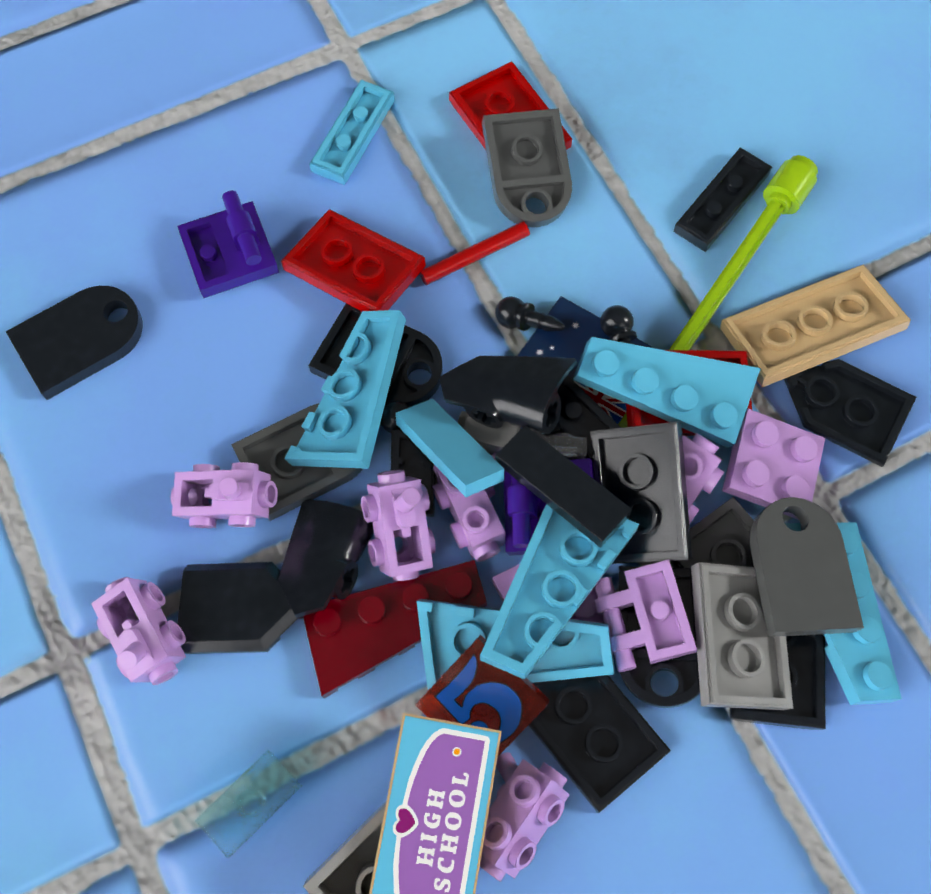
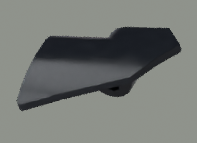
M478 356L439 377L446 403L464 407L472 419L484 426L498 429L503 426L504 422H509L514 426L523 428L526 425L533 431L550 434L555 429L561 412V400L557 390L564 378L577 365V361L575 358Z
M309 499L302 502L278 578L279 584L296 618L325 610L332 597L343 600L352 592L358 577V564L356 562L359 561L368 545V541L374 534L373 523L366 522L362 511L322 500Z

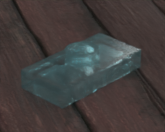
M267 750L195 822L225 857L230 858L302 785L270 750Z

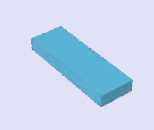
M360 80L309 163L311 172L345 185L395 101L394 92Z
M434 399L396 412V425L465 498L504 481V468Z

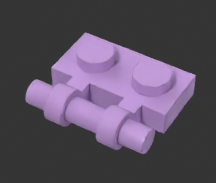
M669 559L624 571L628 585L627 590L615 593L611 577L601 578L595 585L598 597L594 600L597 614L603 615L605 624H608L612 655H614L618 672L629 671L637 667L632 650L643 646L646 647L650 664L697 652ZM634 606L640 630L627 633L621 610Z

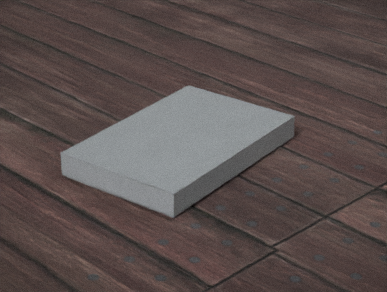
M703 562L692 565L691 576L701 706L767 710L793 709L786 636L768 637L755 568Z

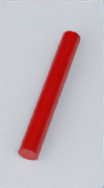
M524 221L423 269L420 272V277L425 285L435 282L530 235L529 228Z

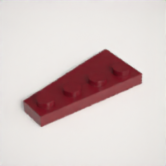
M475 560L421 574L411 580L396 581L353 593L343 600L331 599L325 610L305 615L303 619L321 696L323 698L337 692L338 688L356 678L359 679L375 670V667L396 655L400 656L421 642L416 603L418 599L478 607L487 606Z

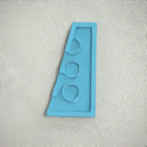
M400 310L362 311L339 355L342 359L339 368L332 376L328 375L321 388L324 393L315 413L309 411L301 426L305 432L297 447L291 445L284 458L292 466L369 469L406 323V318Z
M591 337L586 343L573 380L665 421L680 422L681 428L695 434L698 433L706 439L729 448L736 444L760 368Z
M546 504L482 649L480 661L525 680L635 534L639 523L627 519L600 548Z
M857 522L837 523L843 537L864 628L855 633L823 634L828 643L824 649L850 705L891 703L902 698ZM785 523L793 531L801 530L800 523Z
M418 599L416 601L428 693H438L462 670L473 654L476 655L478 667L476 676L468 689L489 681L516 685L614 675L608 624L570 619L524 680L480 661V654L500 609L427 599Z

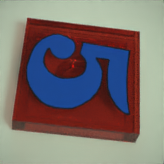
M479 635L425 692L415 706L429 718L502 731L498 751L499 756L549 704V699L527 678L524 680L480 661V654L486 639Z

